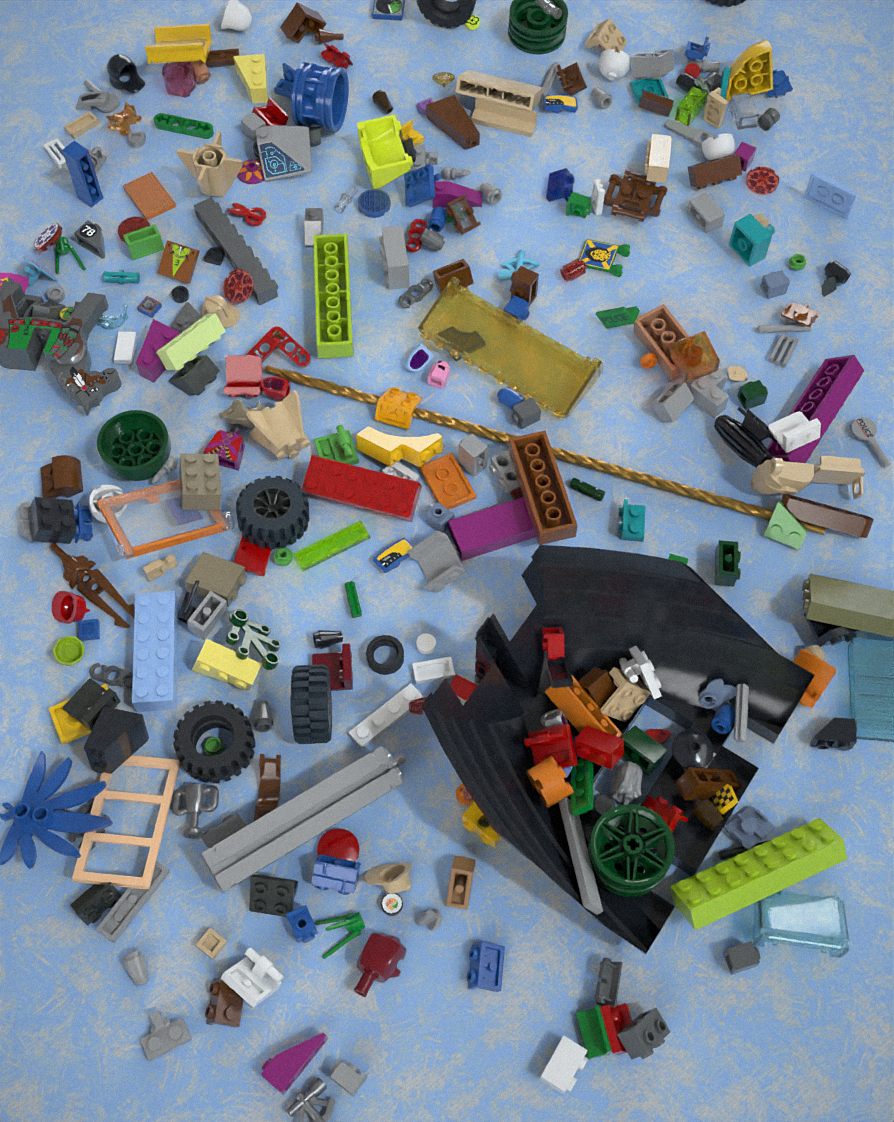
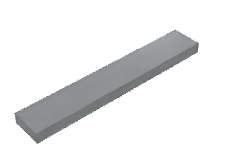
M566 797L558 803L583 907L598 915L603 912L580 817L579 815L575 817L571 813V800Z

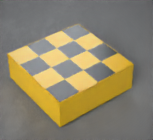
M728 784L712 796L717 809L722 814L739 802L732 786Z

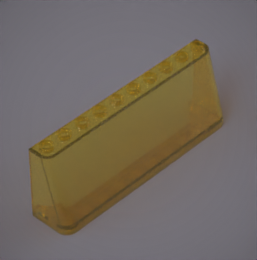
M452 277L419 325L420 336L426 341L431 340L435 342V345L442 350L444 348L447 349L453 357L464 359L467 365L471 367L473 365L476 366L482 374L493 376L496 382L500 384L505 383L513 390L522 393L525 399L532 397L535 402L539 403L538 405L546 411L548 409L551 410L557 418L567 419L602 374L603 362L597 358L591 361L590 357L587 356L585 358L469 292V288L459 285V279Z

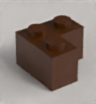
M297 2L280 28L288 39L300 43L307 31L315 34L318 28L323 29L327 23L318 12Z

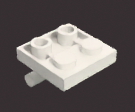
M637 646L630 648L629 651L633 659L627 661L626 658H621L619 661L623 674L632 683L638 681L637 675L640 674L643 683L654 699L661 697L659 688L662 686L658 677L653 672L655 669L650 659L648 660L645 652H640Z
M250 947L245 952L247 957L226 970L221 979L254 1008L280 988L281 980L284 976L273 967L274 964L264 955L260 956Z

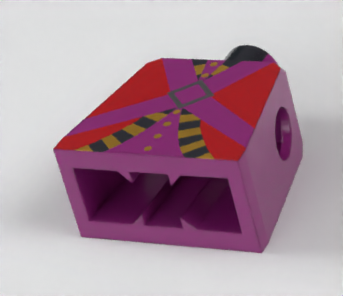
M231 426L229 432L217 431L203 453L218 454L220 466L239 471L245 448L244 439L240 435L241 429L237 426Z

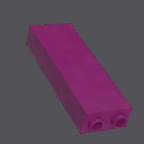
M524 497L448 521V531L454 545L457 546V550L460 552L459 557L461 561L536 537Z

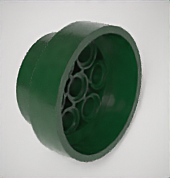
M130 410L113 416L102 426L97 437V449L103 464L112 474L130 481H143L152 478L167 462L171 452V441L167 428L159 417L147 411Z

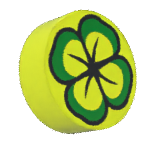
M472 15L465 23V27L470 30L479 28L480 18Z

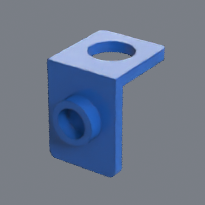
M283 63L284 79L294 82L298 69L294 70L286 63Z

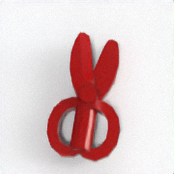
M232 203V206L236 209L227 208L228 212L233 215L245 216L246 222L251 226L261 225L266 218V212L262 208L255 207L249 210L238 203Z

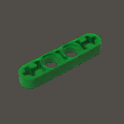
M164 113L154 116L155 126L160 130L203 139H209L214 135L213 126L207 122ZM174 123H180L178 126H173ZM189 126H195L194 129H188Z

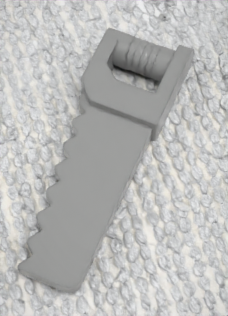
M671 119L664 125V127L675 131L676 134L679 133L680 136L691 140L694 145L701 148L704 142L700 140L702 137L708 139L713 136V139L716 138L712 133L702 129H694Z

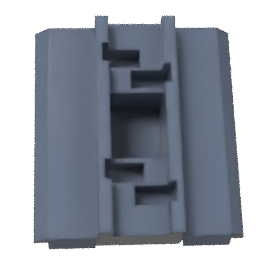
M749 806L741 814L738 813L736 818L725 826V829L732 835L733 839L740 843V846L750 850L773 831L775 827L758 809L756 810L754 807Z

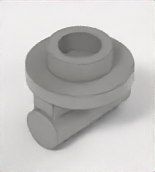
M435 908L428 910L417 919L419 926L427 925L431 931H435L442 923V915Z

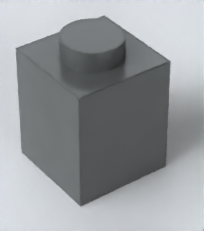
M532 397L513 406L512 419L521 429L540 420L541 409Z
M752 941L728 948L723 953L731 975L754 968L760 963L759 950L756 946H753Z

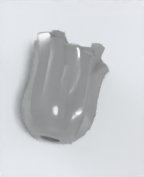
M627 761L617 767L614 781L609 791L612 799L626 805L633 804L635 800L642 796V770L639 765Z

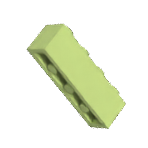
M216 313L206 314L156 353L166 370L178 371L184 367V363L195 359L197 353L208 349L210 343L221 339V335L226 331Z

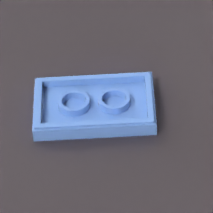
M814 170L811 173L804 197L848 219L859 192Z

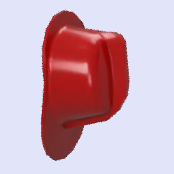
M59 591L53 598L51 610L53 617L59 622L70 624L81 621L85 613L90 612V609L86 608L85 599L72 592Z

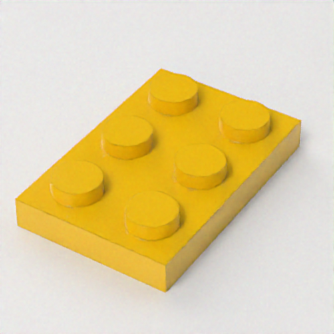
M107 684L101 685L104 689H109ZM70 699L49 707L63 745L91 733L88 728L63 710V706Z

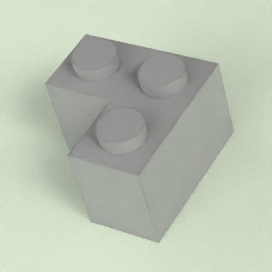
M657 50L654 53H638L632 56V76H638V79H645L647 77L660 79L662 75H667L668 72L674 69L673 50Z
M716 365L710 367L689 388L695 398L692 402L712 418H715L726 409L729 395L722 390L728 375Z

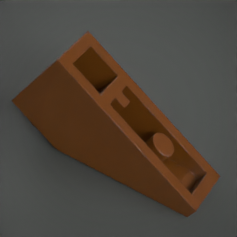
M689 767L675 782L684 800L698 801L700 798L707 799L712 797L726 784L732 786L733 790H738L742 787L732 770Z

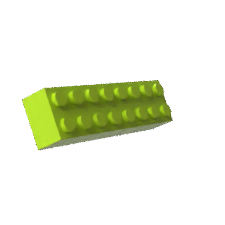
M347 234L313 235L318 358L352 357L354 352Z
M822 819L812 820L805 825L670 886L674 905L694 930L700 929L847 860L844 839Z

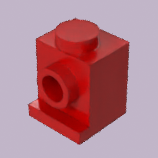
M542 628L544 638L542 639L543 651L547 652V658L556 660L559 657H564L563 628Z

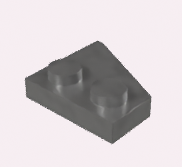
M186 302L170 327L182 333L202 318V316L189 302Z

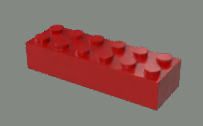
M311 455L302 486L306 495L410 522L413 521L422 488L420 482L314 455Z

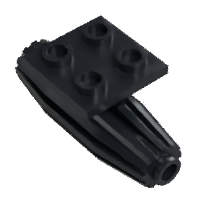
M741 407L737 409L745 416L743 423L728 415L717 417L714 423L715 430L724 443L741 459L757 468L766 460L773 458L762 443V440L769 437L776 444L778 441L768 430V426L749 409L746 411Z

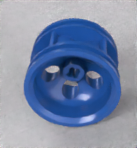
M303 62L299 66L292 91V115L297 126L310 127L312 124L323 126L325 130H332L334 132H338L341 129L347 111L349 80L346 69L335 66H317L314 63L309 64L308 62Z

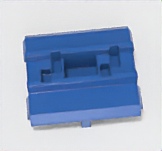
M773 70V90H769L767 93L769 97L785 96L787 92L793 90L789 82V76H786L784 70Z

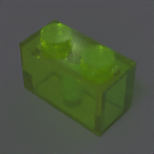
M693 86L678 104L675 120L689 126L704 108L707 92Z

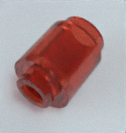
M577 258L564 265L560 273L566 282L569 280L573 281L586 273L587 266L583 260Z

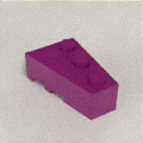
M153 319L136 361L140 376L155 383L166 370L156 352L181 334V332Z

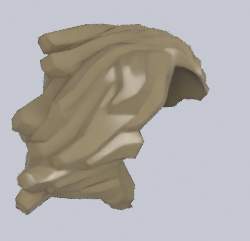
M234 400L226 411L219 413V417L229 420V425L241 424V427L245 426L246 430L255 425L249 420L246 413L248 411H262L264 407L261 401H258L255 408H248L244 405L243 401Z

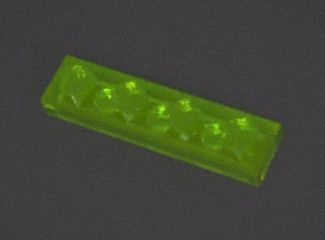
M358 521L294 553V558L304 572L370 539V534L362 521Z

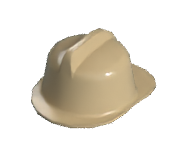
M220 295L205 297L204 305L201 308L202 316L216 313L224 328L237 324L240 314L233 305Z
M409 862L379 865L367 871L364 875V881L372 885H381L390 894L410 890L412 884L409 871L412 865Z

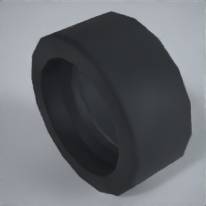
M378 636L370 641L367 646L366 656L368 665L378 674H393L404 663L402 643L393 636ZM381 646H391L396 650L397 658L392 663L380 664L375 661L374 652Z

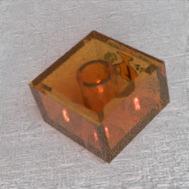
M705 331L671 344L669 354L683 382L687 383L718 371L720 360Z

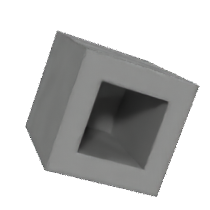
M255 113L241 120L243 133L255 142L257 140L256 128L265 127L266 123Z

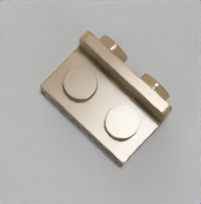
M719 87L711 91L707 96L708 101L703 117L704 121L717 129L722 126L728 101L720 96L721 88Z

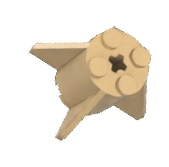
M217 131L213 143L204 144L205 147H198L194 152L177 149L178 157L198 180V185L203 195L224 197L243 165L242 160L226 156V152L222 149V136L219 131Z
M293 390L282 401L274 403L275 407L271 409L267 406L262 411H248L246 413L249 420L256 426L249 432L252 439L275 454L278 460L286 457L293 459L299 455L300 450L310 445L303 430L300 400L296 390Z

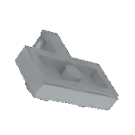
M425 145L414 146V149L417 151L415 153L416 161L413 162L409 172L428 164L437 165V153L425 152Z
M158 1010L150 1014L154 1027L150 1028L152 1034L142 1038L141 1043L148 1060L151 1062L191 1041L192 1038L183 1018L173 1023L169 1019L164 1021L161 1012Z

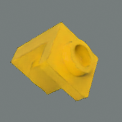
M411 120L401 126V131H399L401 140L405 141L412 138L414 146H419L424 142V136L413 129V122Z

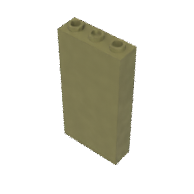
M811 573L808 580H804L802 600L804 601L803 610L806 611V619L894 638V591Z

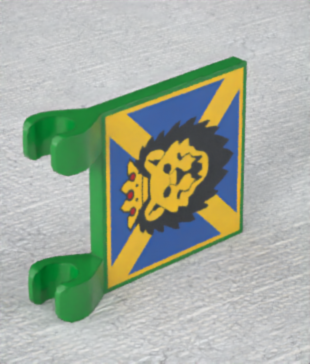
M587 239L577 266L609 272L616 277H621L623 266L620 264L613 265L617 253L623 257L629 256L630 245H614Z

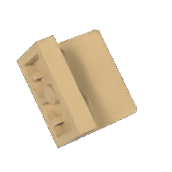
M608 18L595 26L584 44L587 48L596 47L600 44L604 51L615 49V52L620 53L626 46L627 40L611 18Z
M614 667L609 674L613 677V683L618 688L602 706L600 711L602 714L622 722H627L639 706L645 702L650 692L639 678L637 682L632 683L629 678L625 677L622 670Z

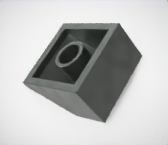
M207 355L197 356L195 359L185 363L184 367L178 370L168 381L187 395L198 396L205 391L204 387L208 383L210 384L216 380V375L220 370Z

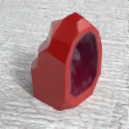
M266 377L260 382L262 392L277 401H282L290 394V382L284 378Z

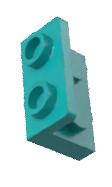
M624 499L623 505H619L618 516H622V520L618 522V532L621 533V540L643 542L645 505L628 504V499Z

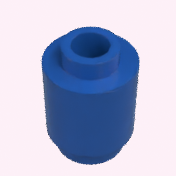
M443 207L433 208L428 221L429 229L435 232H440L444 228L448 217Z
M508 386L502 387L497 394L498 402L512 410L513 406L525 401L522 394Z
M724 704L718 708L711 722V726L716 732L727 734L731 731L735 722V708L729 704Z

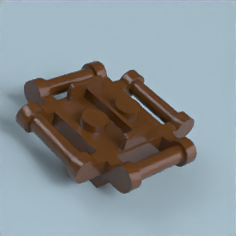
M626 169L623 179L615 174L610 175L609 186L604 195L603 204L612 207L611 215H622L638 219L639 222H644L647 215L653 217L660 215V207L663 197L667 193V188L665 186L656 187L657 182L647 181L646 175L634 173ZM615 186H620L616 199L612 198ZM653 195H657L654 206L649 207Z

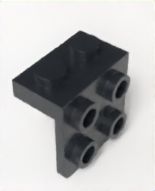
M806 619L820 647L834 646L842 641H852L857 638L856 634L861 632V630Z

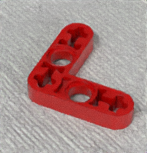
M277 326L271 328L246 354L257 355L255 353L257 350L263 356V363L279 348L299 367L305 368L311 363L310 354L287 332ZM274 332H281L280 336L284 339L283 343L277 337L274 339ZM266 343L269 344L270 349L268 352H262L260 346ZM287 343H293L295 349L288 352L285 350V346ZM297 351L302 357L306 355V362H299V357L295 355Z

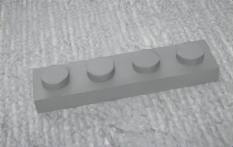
M156 861L150 889L128 888L96 930L115 943L170 873L169 869ZM144 869L137 877H143Z

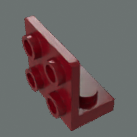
M350 643L342 644V651L312 654V665L324 664L329 667L331 691L353 690Z

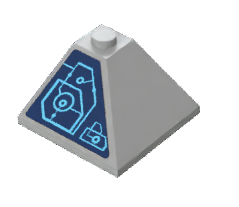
M270 125L256 128L257 145L266 182L312 173L309 127Z

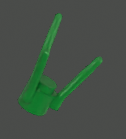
M58 237L55 240L56 248L54 249L55 273L59 274V254L66 255L69 251L72 252L82 270H86L73 245L69 244L66 237Z
M352 912L347 915L315 922L316 925L342 921L327 926L325 928L326 931L343 926L346 927L348 933L352 931L349 936L322 956L323 959L332 955L354 937L361 935L360 930L365 928V924L360 912L354 914Z

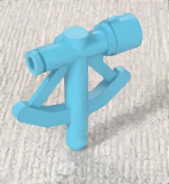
M520 249L517 258H511L502 262V267H507L508 269L499 270V280L510 279L512 273L517 271L520 266H523V263L529 264L526 268L530 270L533 267L538 268L539 262L531 258H524L525 251ZM516 264V270L511 265Z

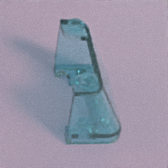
M784 891L772 894L754 903L753 945L764 947L766 942L772 943L774 946L780 943L821 949L822 953H826L829 950L830 957L841 958L849 951L845 904L838 896H827L825 898Z

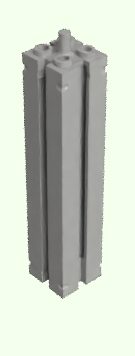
M380 746L373 752L358 759L202 852L201 857L221 892H226L252 876V874L259 872L403 783V774L398 766L406 762L404 756L400 755L392 759L390 752Z

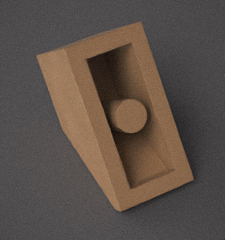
M461 856L454 857L446 906L468 909L476 859Z

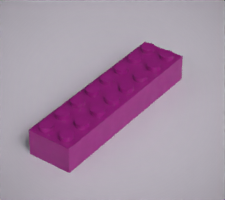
M855 355L825 359L789 413L791 415L796 412H802L808 421L817 418L821 423L820 438L787 453L779 443L776 444L772 440L767 449L773 458H782L785 462L806 463L811 457L812 452L865 371Z

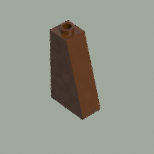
M455 95L426 105L427 119L463 149L466 150L480 145V132Z

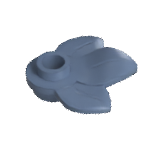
M723 679L712 680L708 683L707 688L699 693L698 701L704 708H712L717 712L720 706L724 704L731 705L729 700L736 696V687L728 684L724 685Z

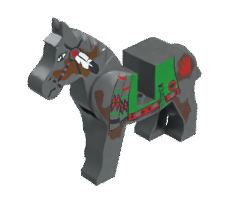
M3 281L0 288V365L7 369L36 371L43 352L51 372L55 375L62 391L73 402L82 406L85 414L88 416L91 408L100 406L99 403L106 395L119 390L122 385L119 374L114 368H107L102 372L90 371L92 362L87 341L89 333L96 326L98 318L108 310L109 305L106 296L103 294L87 293L81 302L75 301L73 313L67 321L61 322L49 318L32 317L33 305L44 303L41 296L26 295L20 283Z

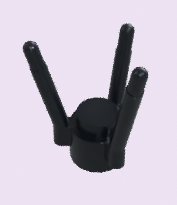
M199 580L195 581L191 593L186 591L177 617L183 623L187 624L188 619L196 610L195 607L191 606Z

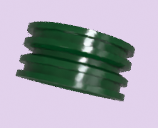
M513 0L510 5L508 36L511 43L523 52L536 55L547 54L558 49L563 44L566 36L567 5L563 0Z
M626 804L608 810L598 819L593 828L587 849L595 880L603 888L619 896L637 897L651 892L662 882L672 864L675 843L669 826L660 815L644 806ZM617 827H623L624 832L617 829ZM644 829L646 834L639 836L638 831ZM605 844H610L612 849L607 851ZM629 844L633 845V848H634L635 850H631L630 846H628V845H629ZM649 849H655L657 854H653ZM615 864L619 865L623 869L621 871L616 870ZM642 866L645 872L639 873L636 868Z

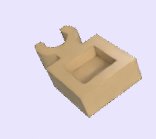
M173 554L167 556L163 561L158 559L143 567L149 582L167 574V570L179 566Z

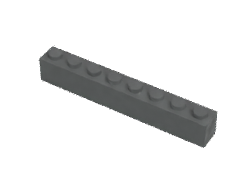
M212 197L195 204L196 217L218 248L222 249L224 256L236 273L245 271L250 274L253 282L251 294L259 305L277 298L278 285L276 281L270 278L268 270L262 267L260 259L254 256L252 248L246 245L244 237L238 234L235 225L230 223L227 214L222 212L219 203H215Z

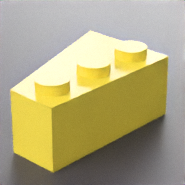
M265 54L233 56L236 72L239 74L252 103H267L268 81Z
M206 639L191 671L232 684L241 690H249L262 664L248 657L245 660L239 659L235 651Z

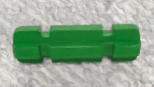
M346 582L345 590L351 615L353 618L362 616L355 582Z

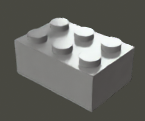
M402 225L382 227V235H379L380 245H383L380 246L382 267L384 272H387L384 273L385 283H388L389 290L409 288V264Z

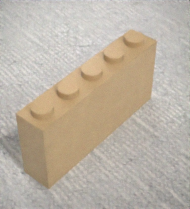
M468 69L458 76L455 92L532 111L540 104L543 88Z

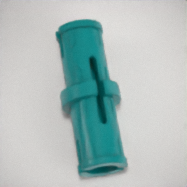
M119 270V272L104 271L103 279L104 282H119V284L139 283L140 274L138 272H124V270Z

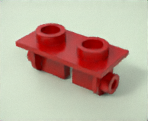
M324 43L326 50L321 52L324 60L331 64L334 61L333 64L338 68L347 69L348 63L353 65L349 54L344 51L341 53L334 45L329 46Z

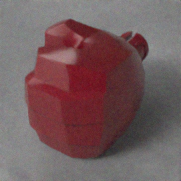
M371 933L357 962L356 967L363 974L354 988L355 993L366 997L374 980L383 983L389 978H395L400 975L401 971L397 968V963L400 959L404 960L406 948L398 937L385 933Z

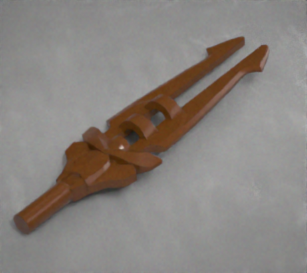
M52 543L49 548L61 559L65 570L64 578L69 581L70 587L74 589L78 583V591L104 612L115 619L114 625L130 628V625L99 594L105 590L135 619L134 604L128 605L98 568L91 570L96 565L94 561H88V558L83 555L78 557L70 556L56 543ZM86 575L90 576V578L87 581H83V578ZM97 583L98 588L93 590L92 586Z

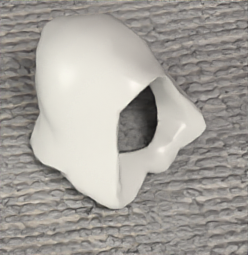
M228 0L225 3L226 9L221 29L230 28L236 31L249 29L252 23L250 10L239 0Z

